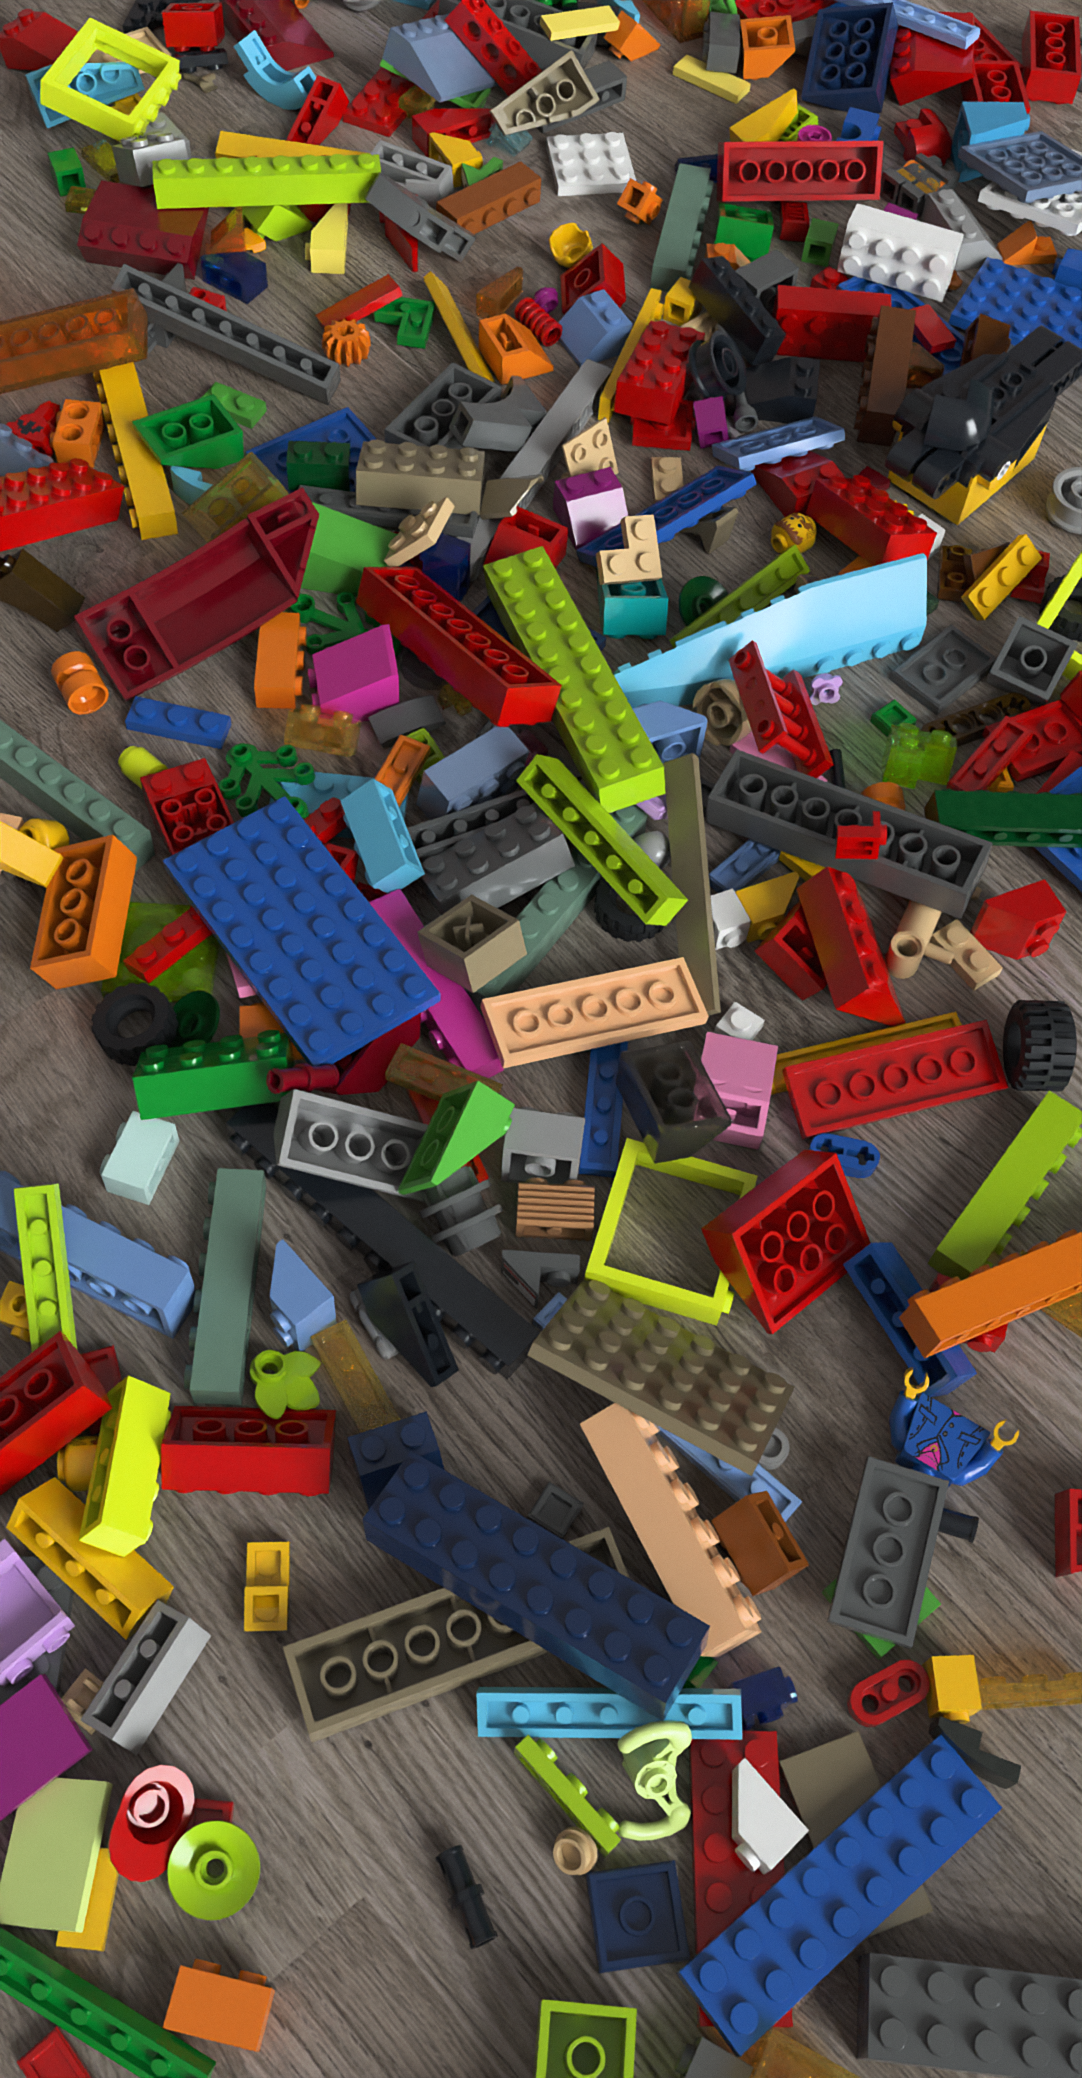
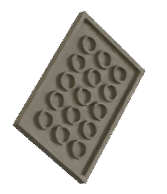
M583 1280L533 1341L528 1352L529 1357L750 1476L753 1475L795 1388L780 1375L766 1372L752 1365L744 1356L731 1354L716 1346L711 1339L691 1333L680 1327L675 1320L669 1317H661L651 1312L639 1301L625 1298L611 1291L606 1284L597 1280L590 1282Z

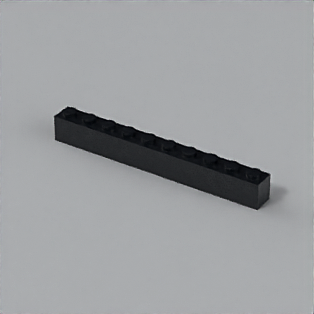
M271 1103L243 1106L226 1122L229 1136L227 1141L231 1148L240 1156L247 1154L255 1161L256 1169L264 1170L265 1178L270 1179L273 1177L281 1184L282 1191L289 1199L296 1203L300 1200L309 1208V1214L321 1226L328 1224L337 1232L336 1237L347 1249L353 1250L355 1248L365 1256V1263L375 1273L415 1261L439 1322L450 1330V1336L460 1347L464 1349L470 1347L480 1356L479 1361L489 1372L495 1375L499 1372L508 1379L529 1357L528 1352L540 1332L372 1189L276 1165L273 1133L278 1109Z

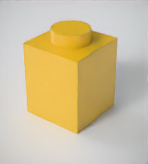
M680 277L666 294L663 312L664 320L682 326L696 318L701 312L703 305L689 289L690 280Z
M974 1655L931 1656L922 1664L930 1682L929 1691L926 1696L929 1718L941 1716L960 1724L970 1722L969 1717L982 1709Z

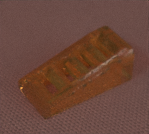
M517 266L482 288L476 294V315L485 319L501 315L522 293L523 268Z

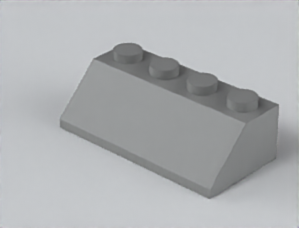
M293 1089L281 1097L273 1133L276 1165L422 1202L425 1199L421 1190L406 1195L400 1194L397 1190L428 1125Z

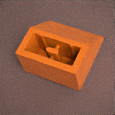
M506 313L479 320L478 349L501 385L508 384L511 375L526 379L554 371L553 364L530 329Z

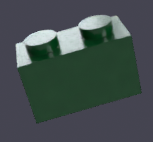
M288 441L286 466L289 491L298 490L299 485L350 491L352 472L350 443Z

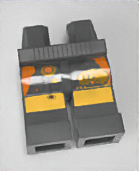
M923 153L916 155L915 160H909L903 167L897 170L890 167L882 172L880 196L891 204L918 214L917 218L922 216L927 194L943 189L956 188L960 173L955 169L945 171L942 168L941 159L936 155L928 158ZM895 190L894 195L890 191ZM913 204V208L910 209L908 205Z

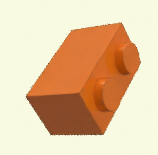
M200 1959L194 1960L192 1968L180 1965L163 2028L260 2052L275 1994L273 1988L265 1987L267 1976L240 1970L238 1979L221 1976L222 1965Z

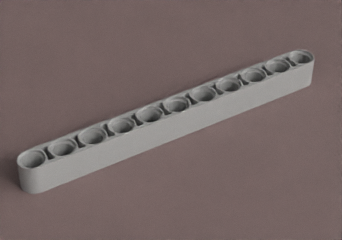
M587 359L500 477V479L542 474L544 481L534 484L517 506L523 509L528 507L564 456L562 445L577 436L599 406L600 396L613 368ZM479 515L474 537L458 536L444 558L443 570L474 582L483 570V564L497 527L503 518L482 520Z

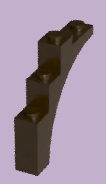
M21 549L12 556L7 554L3 558L0 557V601L35 617L55 632L74 622V616L79 613L85 600L84 596L24 549Z

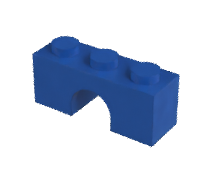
M850 107L844 120L841 137H837L836 141H878L882 128L878 126L880 114Z

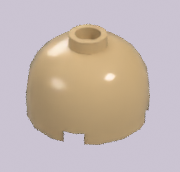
M723 679L713 681L697 691L693 700V708L697 707V713L704 715L708 720L704 738L711 744L730 746L752 732L735 680Z

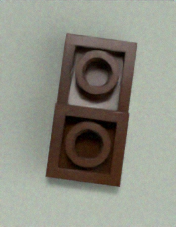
M1010 542L981 549V551L963 556L969 587L1010 545Z
M942 545L938 570L937 599L964 603L961 596L970 587L968 586L963 556L971 554L972 549H966L960 545Z

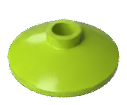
M221 1820L200 1823L189 1829L178 1840L172 1850L167 1869L171 1894L177 1904L193 1917L210 1921L227 1918L241 1910L255 1892L260 1877V1857L251 1837L239 1826ZM220 1859L223 1862L224 1872L221 1875L215 1876L209 1872L208 1863L210 1860Z

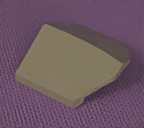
M542 474L487 480L480 509L481 519L513 517L517 513L516 506L532 486L544 481Z

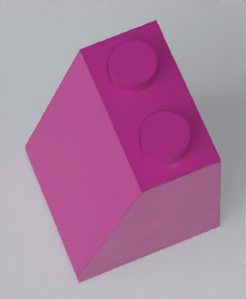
M389 624L381 625L312 654L313 668L307 669L310 688H316L317 693L311 694L313 712L320 713L322 726L370 721L368 717L399 704V674Z

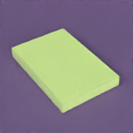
M56 1778L17 1808L0 1881V1925L83 1933L113 1784L107 1781Z

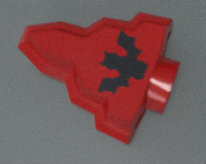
M48 400L40 404L33 413L24 414L15 422H8L6 425L12 429L14 435L32 443V448L37 452L51 457L54 450L50 446V435L56 431L57 412L61 411L60 405Z

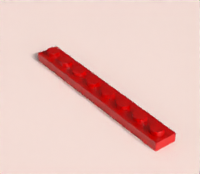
M335 797L323 802L318 809L304 819L323 845L347 827L343 818L345 812L341 801ZM191 905L185 913L172 923L167 924L162 931L145 944L136 948L123 962L129 972L149 984L212 933Z

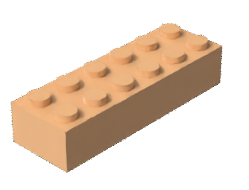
M613 1403L580 1423L673 1604L710 1625L707 1645L701 1656L720 1657L761 1633L762 1631L757 1624L761 1620V1615L749 1596L744 1598L736 1585V1582L740 1581L736 1568L728 1557L723 1559L715 1546V1544L720 1542L716 1531L707 1519L702 1521L695 1509L699 1505L696 1494L687 1482L682 1484L675 1472L679 1468L677 1459L668 1446L662 1447L655 1435L660 1432L659 1426L617 1403Z

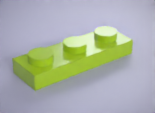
M527 1735L515 1747L514 1755L574 1824L589 1833L596 1844L597 1850L605 1858L621 1841L620 1837L616 1834L619 1830L618 1824L602 1807L596 1812L584 1798L588 1791L575 1775L570 1772L565 1776L554 1764L558 1758L545 1741L539 1738L535 1742Z

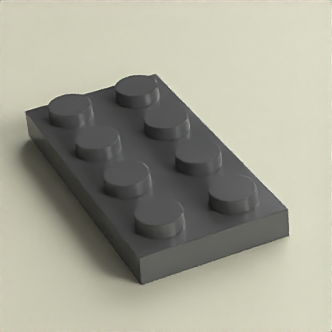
M870 1456L867 1457L827 1617L828 1623L908 1649L913 1647L949 1481Z

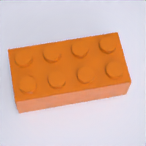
M112 834L54 849L55 852L62 855L63 859L46 888L30 969L56 990L115 978L117 975L137 857Z

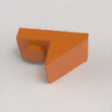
M1031 220L1000 241L996 247L1003 257V262L1008 265L1053 264L1057 257L1051 237H1037Z

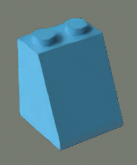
M962 102L952 138L951 152L954 168L960 173L959 182L984 176L978 170L969 168L966 162L958 158L960 146L1023 135L1030 125V115L1026 112L1024 102Z

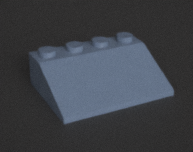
M450 13L391 27L382 59L438 102L499 85L445 22V18Z

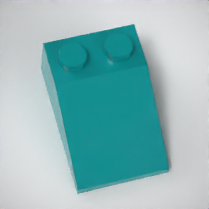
M596 567L599 616L603 635H608V637L615 639L625 638L626 635H639V637L644 639L657 638V635H666L669 598L662 579L600 585L598 568Z

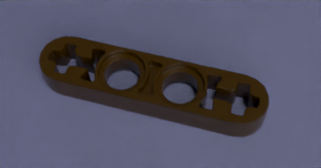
M1008 693L928 722L920 730L917 745L923 752L936 755L984 738L982 734L986 726L1002 721L1005 716L1013 717L1029 711L1030 702L1022 694ZM982 714L990 715L994 718L995 722L986 723L979 716ZM961 724L968 729V732H957L952 725Z

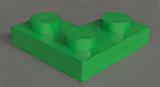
M400 297L376 310L375 322L400 325L397 333V345L425 349L435 315L436 304L433 301Z

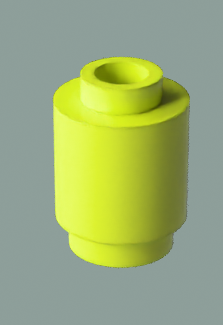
M130 746L126 748L118 760L122 773L141 789L140 777L168 769L165 764L143 747Z

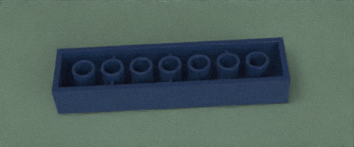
M413 1451L408 1454L362 1519L367 1541L662 1721L667 1716L707 1645L710 1625Z

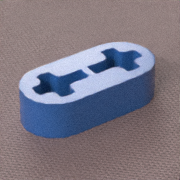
M822 1133L815 1136L808 1149L821 1151L822 1146L828 1147V1152L837 1153L845 1176L855 1178L871 1176L875 1172L880 1160V1153L872 1143L830 1133ZM858 1154L865 1155L866 1165L859 1164V1159L856 1158Z

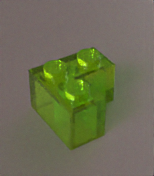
M900 723L899 726L891 724L882 758V782H892L911 789H915L917 779L947 785L957 750L956 738L942 730H933L930 733L920 731L919 727L909 723Z

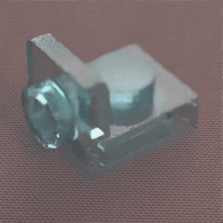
M494 122L489 129L491 135L486 143L492 146L496 141H499L515 157L530 144L533 137L526 130L503 136L496 122Z

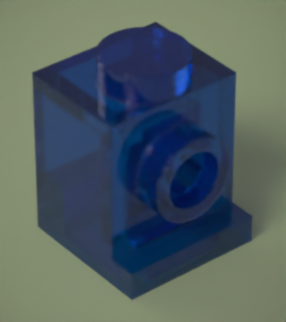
M780 1666L731 1682L727 1688L741 1689L742 1731H749L755 1724L754 1719L758 1718L760 1725L784 1717L783 1709L798 1701L796 1689L791 1678L783 1676Z

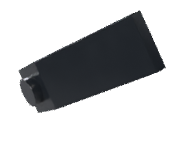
M415 1261L381 1270L357 1284L373 1324L431 1388L438 1386L459 1371Z

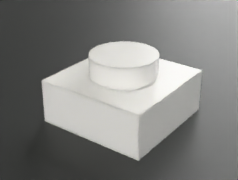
M734 1002L716 1025L714 1033L752 1041L762 1029L765 1020L737 1002Z

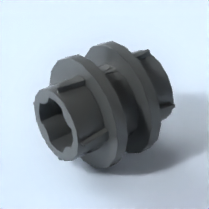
M470 1166L458 1169L437 1186L421 1190L428 1207L419 1211L421 1219L435 1214L442 1231L430 1236L434 1243L443 1240L451 1256L454 1255V1257L499 1237L501 1233L494 1216L503 1211L501 1205L497 1204L487 1209L480 1194V1191L492 1185L489 1179L479 1183Z

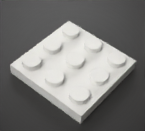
M584 133L568 136L560 134L546 137V150L558 196L623 193L630 178L636 181L623 133Z

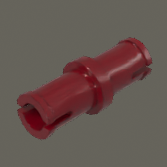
M299 1063L293 1068H274L270 1070L266 1077L268 1089L274 1094L292 1091L293 1089L310 1093L314 1089L333 1088L339 1082V1071L333 1064L311 1066L308 1063Z

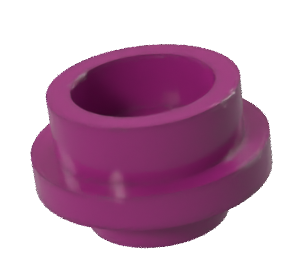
M543 287L535 293L533 298L547 313L552 312L559 304L558 292L555 288Z

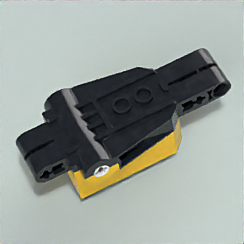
M1041 325L1010 351H1004L1000 355L984 354L924 385L921 389H914L900 404L893 419L892 426L900 435L898 442L891 449L885 461V468L889 470L887 478L954 524L959 525L1034 460L1055 405L1056 397L1082 375V349L1069 341L1065 342L1063 337ZM970 379L982 382L991 390L995 398L994 411L989 435L985 442L981 441L978 444L967 446L966 451H954L923 445L937 382L968 388Z

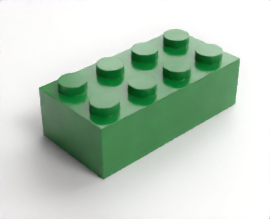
M267 1030L260 1032L257 1037L243 1038L241 1035H229L223 1037L219 1042L205 1043L204 1040H192L184 1043L182 1047L168 1048L167 1045H155L147 1048L145 1052H141L132 1077L140 1119L146 1120L279 1102L281 1097L290 1091L278 1094L272 1093L267 1087L266 1077L268 1072L274 1068L285 1069L295 1066L291 1040L286 1033H280L279 1030Z

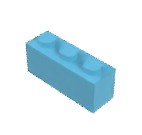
M372 778L340 800L345 812L343 816L344 821L352 831L356 841L354 843L355 851L363 860L366 868L365 878L374 889H379L388 894L399 888L403 889L425 874L392 789Z

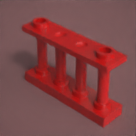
M751 640L728 661L758 751L763 754L772 746L778 744L792 754L798 772L818 778L831 768L834 763L803 678L794 669L782 679L766 669L757 642Z

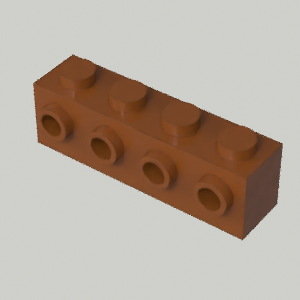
M520 161L437 201L436 211L471 233L476 234L539 203L541 177Z

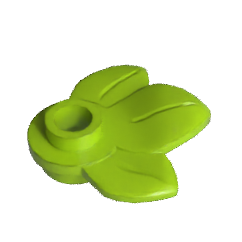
M275 1350L261 1352L252 1360L249 1371L251 1380L257 1385L254 1395L257 1406L264 1414L273 1419H280L287 1406L294 1410H309L317 1407L320 1403L319 1393L309 1377L317 1372L321 1362L314 1356L302 1351H293L285 1355ZM273 1370L275 1374H267L263 1371Z

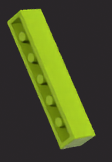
M536 754L516 780L519 785L645 924L666 926L688 899L559 759Z
M1049 1090L946 1234L927 1264L945 1276L951 1278L958 1276L960 1280L969 1278L968 1276L974 1270L983 1265L989 1264L992 1267L993 1263L987 1260L993 1251L999 1255L1002 1253L1013 1237L1007 1233V1230L1012 1224L1018 1228L1031 1211L1025 1204L1030 1197L1038 1201L1049 1185V1182L1043 1178L1048 1171L1053 1174L1058 1172L1068 1157L1062 1153L1066 1145L1073 1149L1082 1137V1128L1079 1127L1082 1123V1111Z

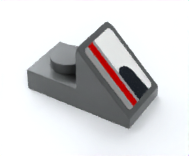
M502 1250L501 1273L535 1309L538 1306L540 1282H547L548 1285L553 1287H566L570 1284H577L580 1270V1255Z

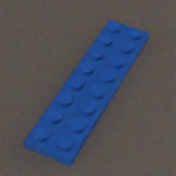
M941 1734L938 1735L676 1974L735 2056L741 2057L994 1817L1002 1807L955 1749Z

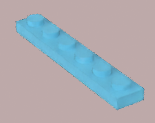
M479 1687L476 1693L478 1737H526L529 1735L530 1737L621 1738L639 1726L650 1722L662 1721L609 1688ZM682 1688L664 1720L686 1723L690 1728L692 1739L742 1740L741 1689Z

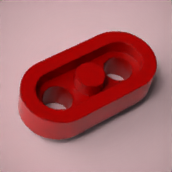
M900 1660L862 1680L852 1688L848 1695L847 1707L851 1717L862 1726L876 1727L910 1709L927 1696L930 1687L928 1674L917 1662ZM899 1678H905L910 1682V1692H904L899 1688ZM864 1697L873 1700L875 1704L874 1712H868L863 1708L862 1699Z

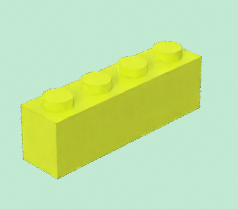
M129 1375L107 1393L113 1408L102 1417L79 1541L125 1557L134 1549L146 1543L150 1537L153 1528V1522L150 1520L152 1504L159 1491V1483L156 1480L158 1468L161 1464V1442L171 1417V1412L168 1410L171 1393Z

